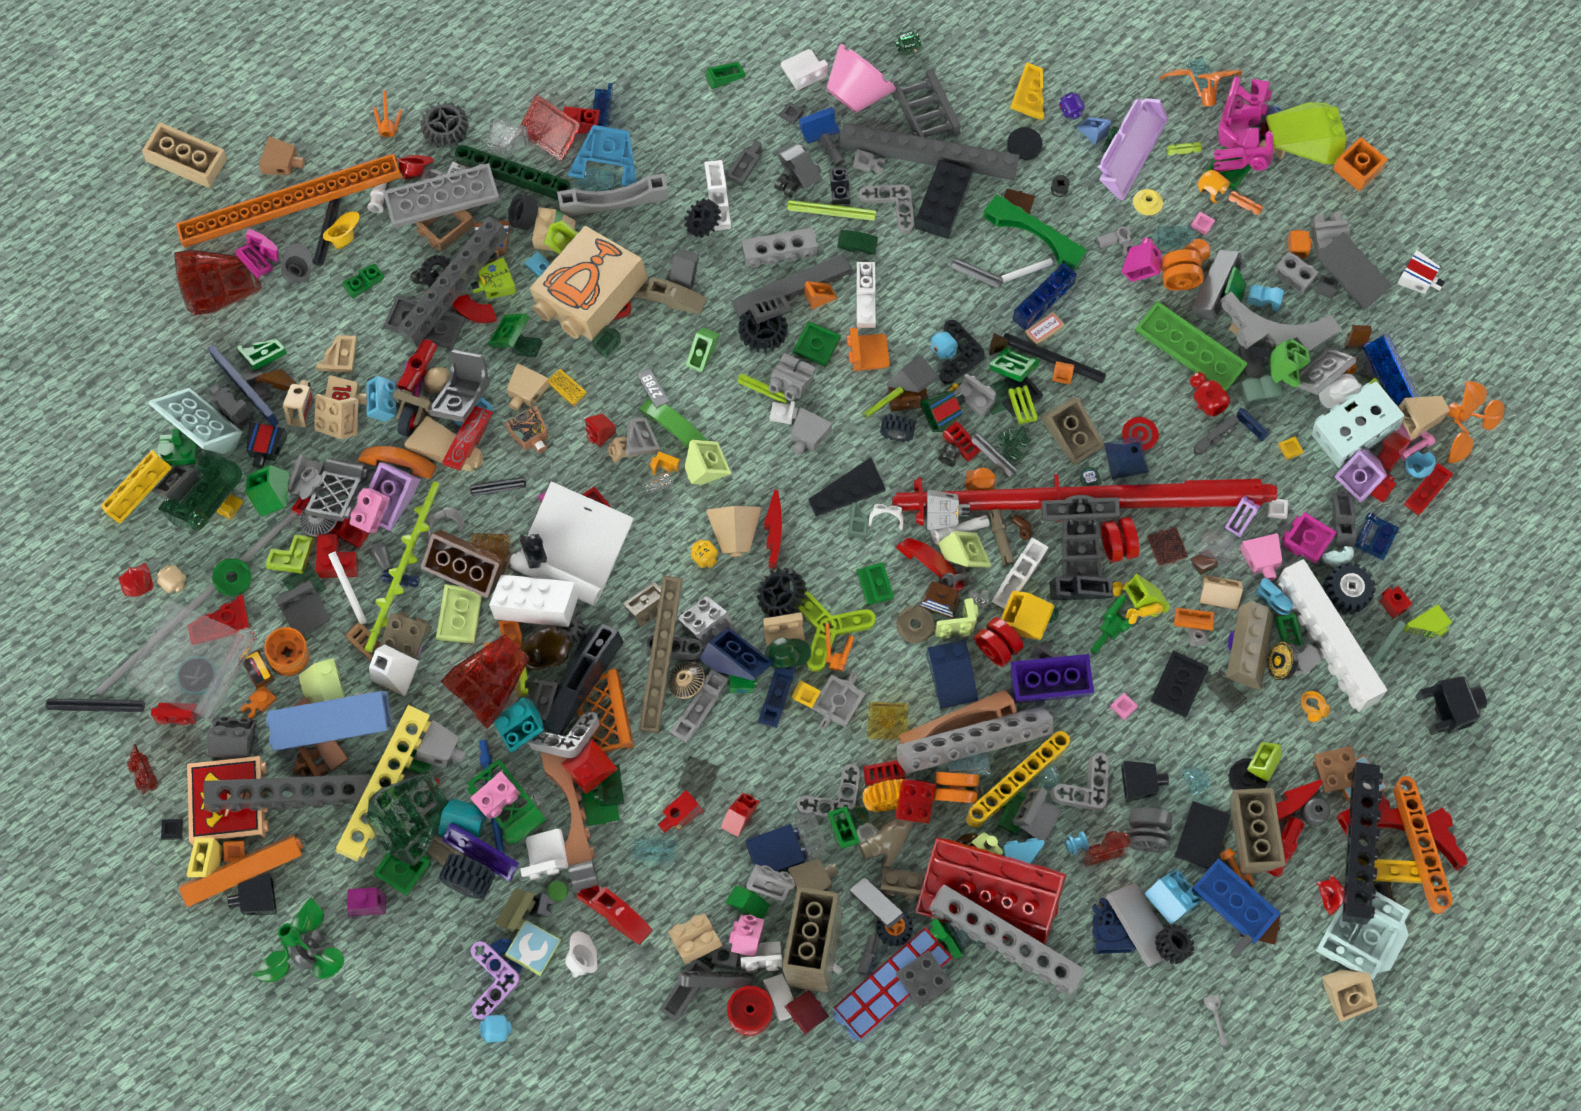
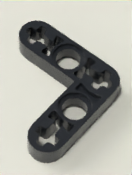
M956 320L946 321L943 331L948 332L957 341V348L962 354L941 369L939 377L944 384L955 382L979 364L985 354L984 349ZM949 326H955V332L953 330L949 331ZM961 338H965L969 341V343L967 345H961L959 343V340ZM973 351L975 353L979 352V357L974 356L973 358H971L973 355ZM963 361L967 364V367L960 369L957 363ZM954 368L955 371L951 374V378H945V372L949 374Z

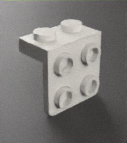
M810 49L781 62V68L797 91L828 76L827 62L825 59L819 62Z
M561 829L550 830L526 838L530 866L520 869L522 877H530V880L542 878L544 874L554 875L558 874L559 870L568 868Z

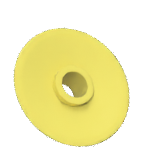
M1143 189L1135 194L1133 205L1141 214L1154 215L1162 209L1163 199L1156 191Z

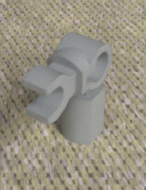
M1124 226L1118 228L1115 233L1110 232L1095 238L1099 249L1114 245L1118 241L1120 246H1123L1122 253L1124 256L1128 255V248L1136 246L1131 243L1130 230Z

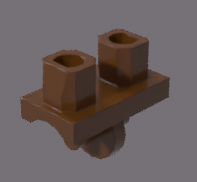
M305 746L299 748L298 759L293 762L295 765L292 769L294 776L314 777L326 776L328 774V768L325 763L315 766L313 762L320 757L316 747L306 749Z

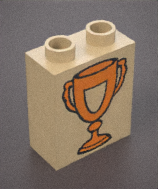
M584 226L530 287L535 301L532 308L541 319L547 322L552 318L561 322L562 329L571 337L578 339L580 335H583L594 342L648 280L643 260L596 231Z

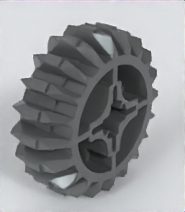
M446 101L442 105L439 102L437 106L431 104V110L426 109V114H422V120H420L421 132L424 138L428 139L430 144L434 143L436 147L440 143L443 148L446 143L450 147L452 142L458 145V139L463 140L464 135H467V129H469L468 117L465 111L461 110L459 105L455 106L453 102L449 105Z

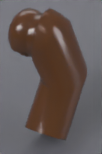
M1016 514L1011 522L1019 527L1020 537L1023 540L1030 539L1032 536L1031 524Z

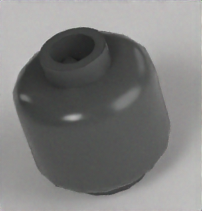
M1319 798L1309 800L1302 809L1303 820L1310 826H1321L1330 816L1329 805L1326 801Z

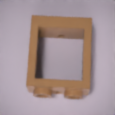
M466 210L452 213L462 223L441 240L427 228L439 217L416 222L417 232L422 237L426 236L434 249L438 248L442 252L474 226L473 217Z

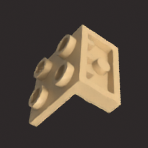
M315 395V431L338 439L358 435V399L352 397L339 401L324 395Z
M801 612L763 619L767 646L780 637L796 638L805 641Z

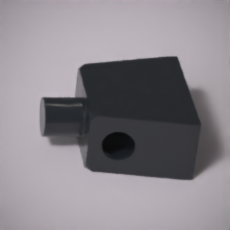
M1123 761L1121 765L1125 802L1156 796L1159 792V786L1169 785L1168 774H1157L1155 764Z
M270 873L239 883L237 885L238 895L227 896L229 909L240 907V911L244 916L277 914L273 877Z

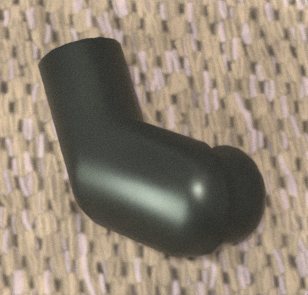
M433 268L431 270V275L434 278L439 276L436 269ZM413 271L410 277L415 284L427 285L423 283V278H420V272Z

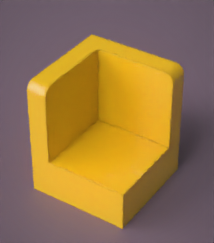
M224 487L212 506L218 505L214 507L215 512L232 520L243 504V500L230 494L229 490L225 491L226 488Z
M799 680L791 697L812 709L821 691Z

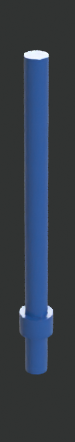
M487 740L479 741L481 751L479 758L480 764L483 765V770H485L492 764V757L489 754ZM492 817L496 849L505 854L501 827Z

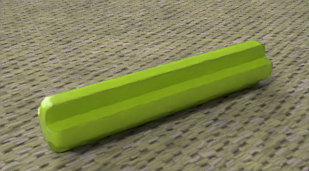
M743 373L739 375L738 383L784 404L788 402V399L784 396L785 392L779 390L778 393H773L769 391V385Z

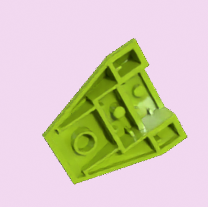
M1308 102L1266 117L1269 131L1273 133V145L1276 149L1322 164L1335 165L1337 158L1344 153L1347 137L1338 107L1324 102Z

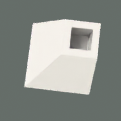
M383 645L375 650L370 663V680L405 697L419 661L387 645Z

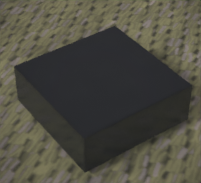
M162 819L161 840L182 839L183 819Z

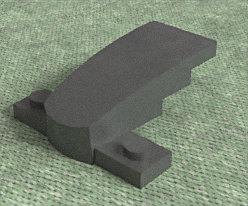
M1076 495L1066 500L1042 501V521L1062 520L1063 577L1074 578L1078 575L1102 578L1100 533L1097 519L1119 518V498L1094 499V497L1087 495Z

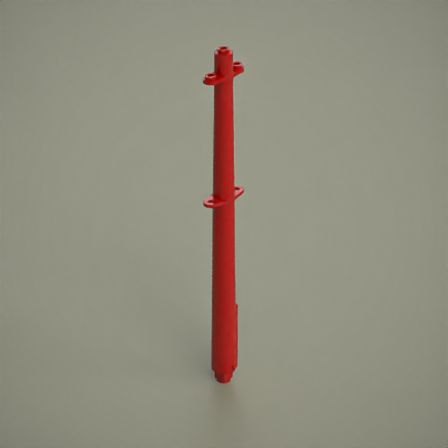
M1054 474L1053 487L941 491L958 495L959 504H969L970 510H1042V501L1066 500L1076 495H1087L1094 497V499L1119 498V509L1237 507L1244 496L1247 497V500H1252L1253 504H1258L1261 507L1262 503L1277 500L1276 485L1262 484L1261 479L1185 480L1184 483L1060 487L1058 474ZM922 477L914 479V491L918 492H896V495L892 496V506L901 507L902 511H919L916 512V524L924 526V511H927V492H923Z

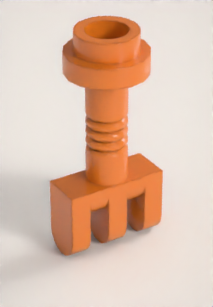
M1231 848L1221 852V860H1226L1233 872L1245 882L1248 881L1250 887H1255V882L1250 874L1244 876L1240 874V868L1236 865L1237 863L1233 857L1236 855V852L1232 851Z

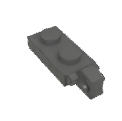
M755 140L751 148L747 147L742 150L727 173L726 179L743 186L760 160L761 142Z

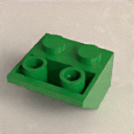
M269 465L247 475L246 494L260 516L269 515L287 506L289 471Z

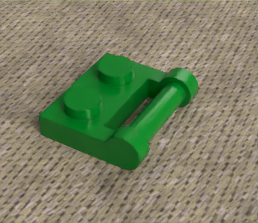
M1006 347L989 364L991 371L1021 382L1032 370L1037 369L1039 360L1015 353L1012 349Z

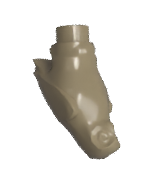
M895 817L887 822L875 835L867 837L865 842L858 845L862 857L867 859L883 854L884 859L881 867L891 868L908 838L914 821L900 820Z

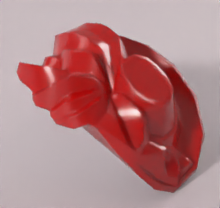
M1330 875V880L1316 882V885L1320 888L1326 911L1329 915H1333L1343 904L1344 886L1334 876Z

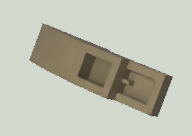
M654 277L651 280H647L633 296L665 303L667 308L700 315L707 301L706 297L693 290Z

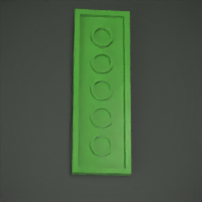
M1158 301L1135 328V332L1194 373L1202 372L1206 375L1207 381L1215 380L1220 383L1226 392L1248 365L1247 362Z

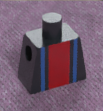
M253 422L249 423L246 449L249 457L254 458L252 464L254 467L262 469L266 460L276 461L288 436L285 428Z

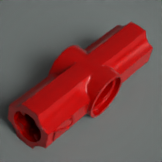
M423 339L415 354L409 358L408 366L397 384L400 390L403 389L413 393L421 377L425 376L427 366L438 348L432 341Z
M1289 816L1281 832L1285 864L1291 859L1298 845L1297 840L1305 826L1302 820L1296 817ZM1286 865L1266 872L1280 877Z

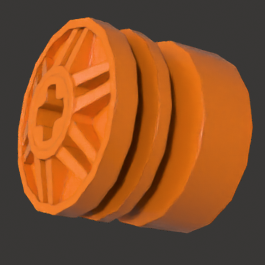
M290 627L278 628L272 631L265 641L264 649L268 663L277 674L293 676L307 666L309 650L303 635L298 630ZM286 652H290V657H286Z

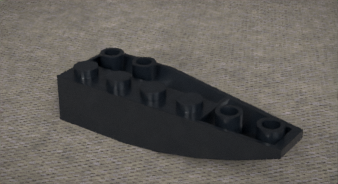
M604 624L591 626L570 657L544 724L545 730L556 735H562L624 643L618 630Z

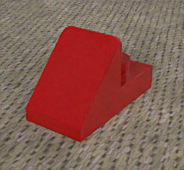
M1395 431L1382 442L1383 448L1377 455L1383 468L1388 472L1392 471L1411 440Z

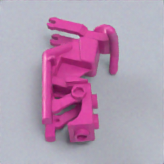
M1234 77L1219 123L1218 134L1219 144L1228 149L1214 151V155H1217L1214 156V159L1222 160L1241 157V159L1215 162L1213 164V167H1216L1214 168L1215 171L1242 169L1246 164H1250L1256 171H1261L1271 165L1273 158V133L1268 131L1266 133V147H1259V129L1257 127L1250 128V126L1258 125L1261 122L1262 115H1266L1268 108L1266 102L1270 101L1272 90H1269L1270 82L1252 79L1251 94H1249L1242 86H1239L1241 79Z

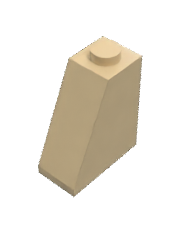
M1443 396L1404 398L1398 407L1405 415L1402 422L1411 439L1417 438L1442 422L1450 411Z

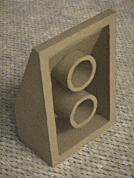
M1070 397L1040 416L1049 433L1074 465L1104 446L1100 435L1078 397Z

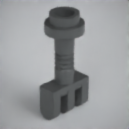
M960 566L956 569L958 574H944L941 578V584L952 588L956 585V582L962 581L964 586L976 582V579L969 578V576L973 575L972 571L966 572L970 567Z

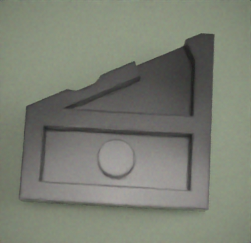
M528 678L525 687L528 688L526 698L533 700L542 716V721L546 722L560 685L555 682Z

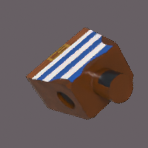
M931 582L924 592L919 607H924L954 619L960 603L959 593L956 589L944 584Z

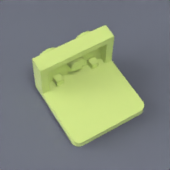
M973 598L965 599L963 618L942 620L936 623L935 637L948 639L952 635L959 634L960 637H966L974 633L978 607L977 604L974 605Z

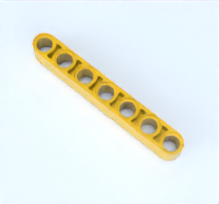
M1063 731L1053 734L970 808L966 816L967 824L972 828L982 826L1060 757L1070 743L1068 734ZM1055 741H1060L1063 745L1060 746ZM1042 753H1047L1049 758L1044 757ZM1028 765L1035 766L1036 770L1030 769ZM1014 777L1021 778L1022 782L1016 781ZM1000 789L1007 790L1009 794H1003ZM986 801L993 802L995 806H989ZM972 814H978L981 819L974 818Z

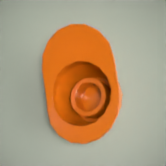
M987 468L967 471L966 483L964 484L966 486L965 491L994 490L995 474Z

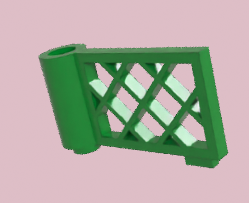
M498 759L469 781L467 784L470 787L467 790L473 796L479 791L474 786L477 782L488 780V783L493 779L492 772L495 768L500 766L503 769V774L507 775L510 778L508 780L520 791L521 794L517 796L525 798L528 802L522 809L515 808L516 800L512 803V807H503L502 810L511 811L510 818L504 823L500 820V815L494 818L505 832L502 836L506 842L516 845L545 822L546 818L502 761Z

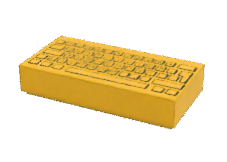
M561 369L549 378L550 386L573 406L587 394L582 387Z

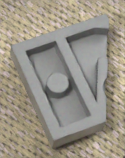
M647 418L630 419L627 425L626 455L657 453L660 447Z

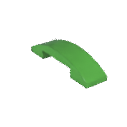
M649 397L639 408L652 421L655 420L677 437L688 449L691 440L707 441L690 422L666 404L655 407Z

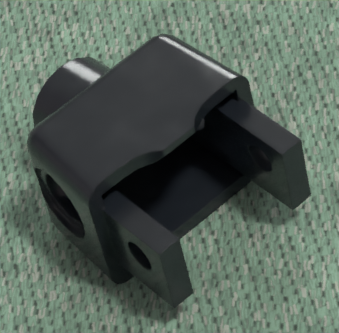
M1463 676L1440 680L1434 686L1420 689L1415 695L1417 701L1430 697L1435 699V712L1437 717L1443 722L1436 723L1429 729L1431 735L1445 731L1451 734L1471 727L1480 717L1479 710L1487 707V699L1483 689L1480 686L1470 688L1467 679Z

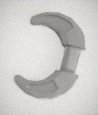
M451 507L444 508V510L433 514L430 512L425 520L430 529L423 532V534L430 540V531L435 520L445 518L446 516L448 519L457 522L459 532H461L464 528V519L461 513Z

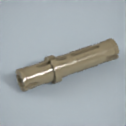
M995 509L988 512L992 523L991 530L995 534L1003 566H1008L1010 563L1013 565L1015 561L1006 534L1007 527L1003 524L1000 509Z

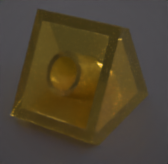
M869 702L867 739L899 740L898 735L907 732L909 703Z

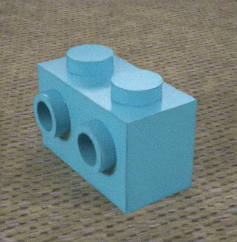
M376 376L367 382L368 417L380 421H388L397 416L396 401L392 397L396 390V381Z

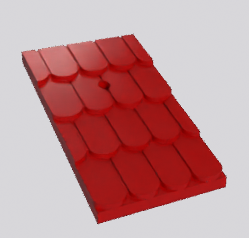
M937 838L915 913L937 919L932 914L933 912L929 910V907L938 890L943 885H946L1046 945L1067 874L995 854L974 846L970 847L949 839ZM949 905L950 912L956 914V907ZM967 915L968 923L974 925V918ZM985 926L984 930L986 934L992 935L991 928L989 926Z

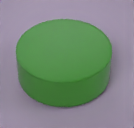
M553 881L547 888L549 898L555 902L563 901L568 894L567 886L561 881Z

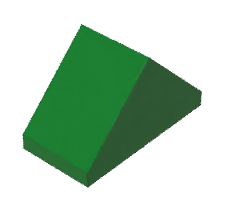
M846 806L827 812L833 836L841 850L860 843Z
M739 886L733 888L725 902L745 915H753L760 919H763L770 907V904L754 891Z

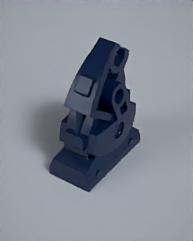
M1101 898L1098 902L1103 905V908H1098L1096 904L1092 906V910L1096 913L1092 919V936L1095 941L1093 954L1134 953L1136 947L1132 940L1129 939V935L1108 900Z

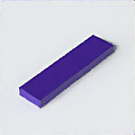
M452 822L448 825L442 839L443 842L471 859L487 866L509 882L514 877L520 864Z

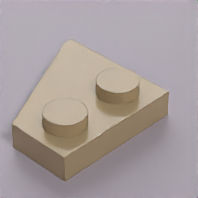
M337 335L333 345L325 352V357L321 363H317V371L353 373L357 337Z

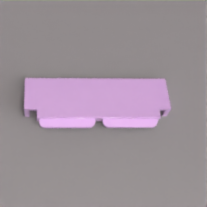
M1145 98L1143 101L1136 99L1101 160L1098 168L1103 174L1099 180L1118 199H1125L1169 120L1161 100Z

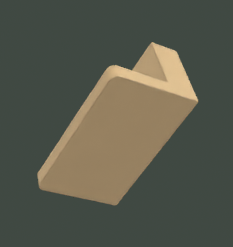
M1209 575L1203 576L1200 603L1238 609L1243 591L1241 581Z

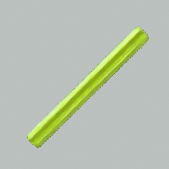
M788 200L787 210L872 221L876 219V210L796 200Z

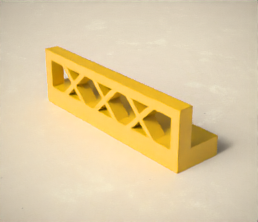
M151 450L103 502L101 508L106 514L121 524L172 467L154 450Z
M1358 859L1361 865H1367L1365 860ZM1375 860L1374 867L1377 868V877L1373 881L1422 883L1415 861ZM1425 862L1427 866L1432 867L1431 862Z

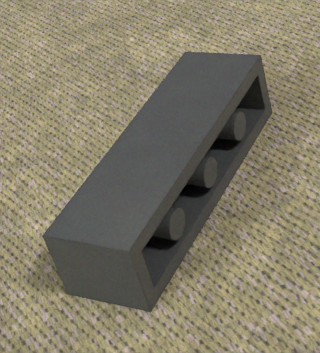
M1219 250L1210 270L1206 274V279L1200 287L1196 299L1192 303V310L1197 318L1212 321L1218 320L1223 309L1220 300L1226 296L1225 290L1232 268L1237 267L1240 272L1244 265L1239 252Z

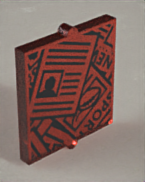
M1176 527L1165 531L1160 530L1158 533L1147 536L1158 566L1188 558Z

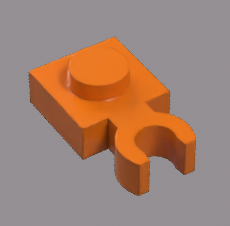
M262 686L249 697L251 703L243 705L240 710L244 713L247 709H251V713L247 716L251 720L255 717L258 709L263 713L277 698L265 686Z

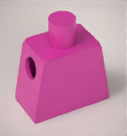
M1143 238L1140 245L1129 249L1121 272L1132 282L1158 275L1161 272V251L1153 244V240L1150 238Z

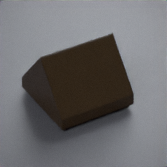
M994 333L989 347V355L1003 351L1007 347L1008 340Z

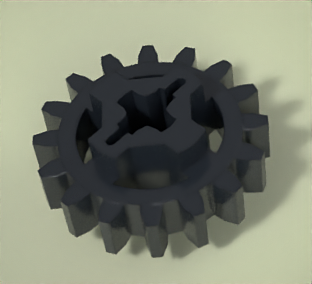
M703 198L701 202L697 200L695 206L691 205V211L687 210L689 215L684 217L687 221L684 224L687 227V231L695 237L703 238L704 234L709 236V231L714 232V226H719L717 220L721 219V216L718 215L721 213V210L718 209L719 206L710 199L706 200Z

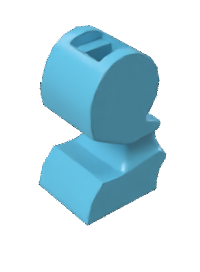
M1252 285L1249 287L1247 302L1258 307L1271 303V309L1279 312L1284 290L1278 287L1270 288L1267 286L1264 288L1259 285Z

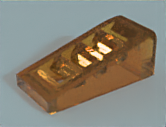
M473 533L472 544L476 545L477 538L481 539L479 547L499 556H508L511 540L509 534ZM485 539L488 540L487 547H483ZM492 540L495 541L494 547H491ZM499 541H502V547H498Z

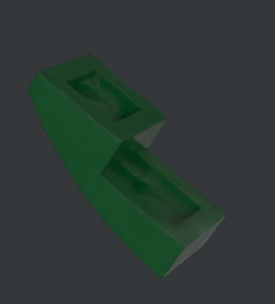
M841 230L837 247L850 252L858 250L874 255L876 253L878 237L862 232Z

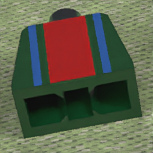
M943 391L921 399L920 405L932 432L945 431L962 416L960 405L966 401L962 393L954 395L952 391Z

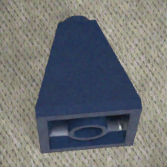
M1141 436L1104 443L1112 480L1149 473Z

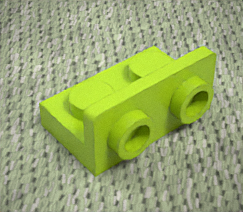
M558 221L549 226L544 243L560 254L579 232L568 226L566 222Z

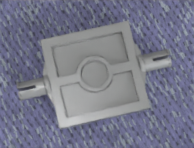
M854 671L851 672L847 680L831 675L812 707L813 710L824 717L818 726L820 729L825 731L830 722H836L846 728L864 699L866 693L854 686V682L859 676Z

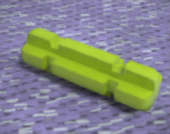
M1193 142V144L1182 143L1176 144V146L1173 144L1167 145L1166 152L1169 156L1175 155V153L1177 155L1188 154L1191 151L1197 153L1201 152L1202 146L1201 142Z

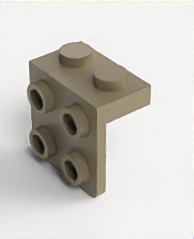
M400 611L398 615L390 613L379 648L387 645L411 658L417 659L425 632L430 633L432 626L427 625L428 620L417 617L415 621L409 619V614Z

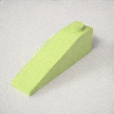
M334 658L314 663L299 674L303 694L310 703L345 697Z

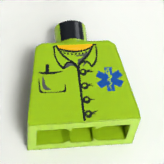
M504 257L482 267L478 272L480 280L470 283L474 294L484 291L487 299L516 294L515 284Z

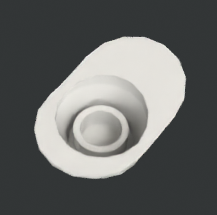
M1342 374L1319 393V400L1326 408H1332L1337 404L1342 405L1346 402L1345 400L1353 393L1355 395L1358 394L1362 385L1358 383L1352 374Z
M579 931L571 935L570 950L565 959L566 965L571 970L574 978L579 975L594 973L598 966L597 950L591 938L584 932Z

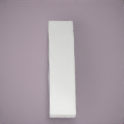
M722 160L704 162L709 199L719 206L718 209L721 210V213L718 214L721 216V219L717 220L719 226H714L715 231L731 229Z
M1031 538L992 602L1005 609L1012 591L1021 592L1049 547Z

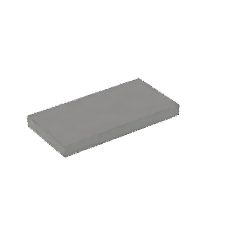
M1137 883L1109 893L1106 898L1147 967L1164 961L1165 956H1160L1161 951L1156 949L1159 945L1155 944L1157 933L1164 928Z

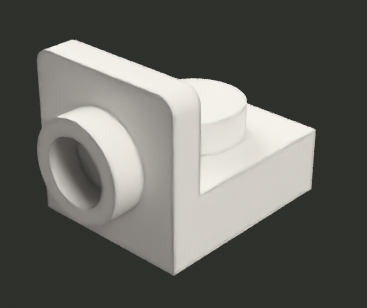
M791 401V405L773 402L770 421L792 425V420L796 419L798 408H795V401Z

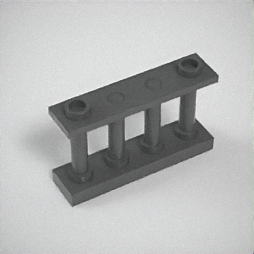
M933 69L926 71L924 81L901 89L898 82H894L896 90L892 93L893 99L898 100L913 131V136L926 138L946 130L948 132L951 131L953 136L960 134L961 124ZM924 88H930L931 95L909 103L904 96ZM931 102L937 103V110L914 117L911 109ZM939 116L944 117V124L921 131L918 123Z

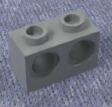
M1288 252L1278 263L1273 274L1303 295L1315 281L1319 272L1313 266L1303 262L1299 256Z

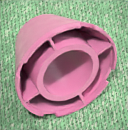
M840 44L826 88L840 102L847 105L855 113H858L896 90V87L890 81L887 82L883 78V74L853 50L850 49L848 51L845 49V45Z

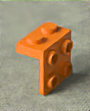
M857 327L850 328L849 335H846L847 346H850L851 352H848L849 363H852L853 371L888 368L890 362L886 335L858 336Z

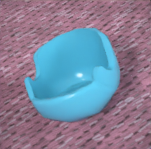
M1417 451L1405 460L1406 472L1416 478L1429 476L1435 467V456L1431 452L1421 454Z

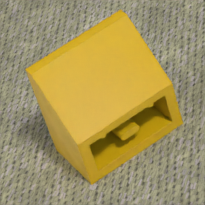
M1012 591L1001 619L1008 623L1020 637L1041 640L1055 606L1030 593Z

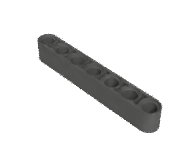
M839 255L735 298L732 301V305L741 320L742 315H746V312L750 311V303L779 294H784L786 300L790 301L797 295H804L805 283L807 281L833 283L843 279L846 275L851 276L854 271L847 257Z

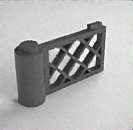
M327 458L322 474V482L319 487L315 488L305 509V514L343 521L344 518L348 519L351 513V508L349 507L360 483L368 479L369 469H366V465ZM327 478L335 480V482L327 485L325 480ZM352 483L354 485L345 488L343 484ZM338 486L341 488L340 491L335 493L331 490ZM325 491L329 493V495L322 498L319 496L320 493ZM342 495L347 496V499L339 501L337 498ZM332 499L335 501L334 504L329 506L325 504V502ZM319 504L323 506V508L319 510L312 509L314 506ZM340 508L341 513H332L331 510Z

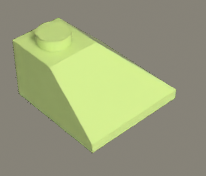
M690 441L685 470L691 484L703 485L731 474L718 442Z
M954 531L938 542L941 554L945 560L966 567H991V563L977 533Z

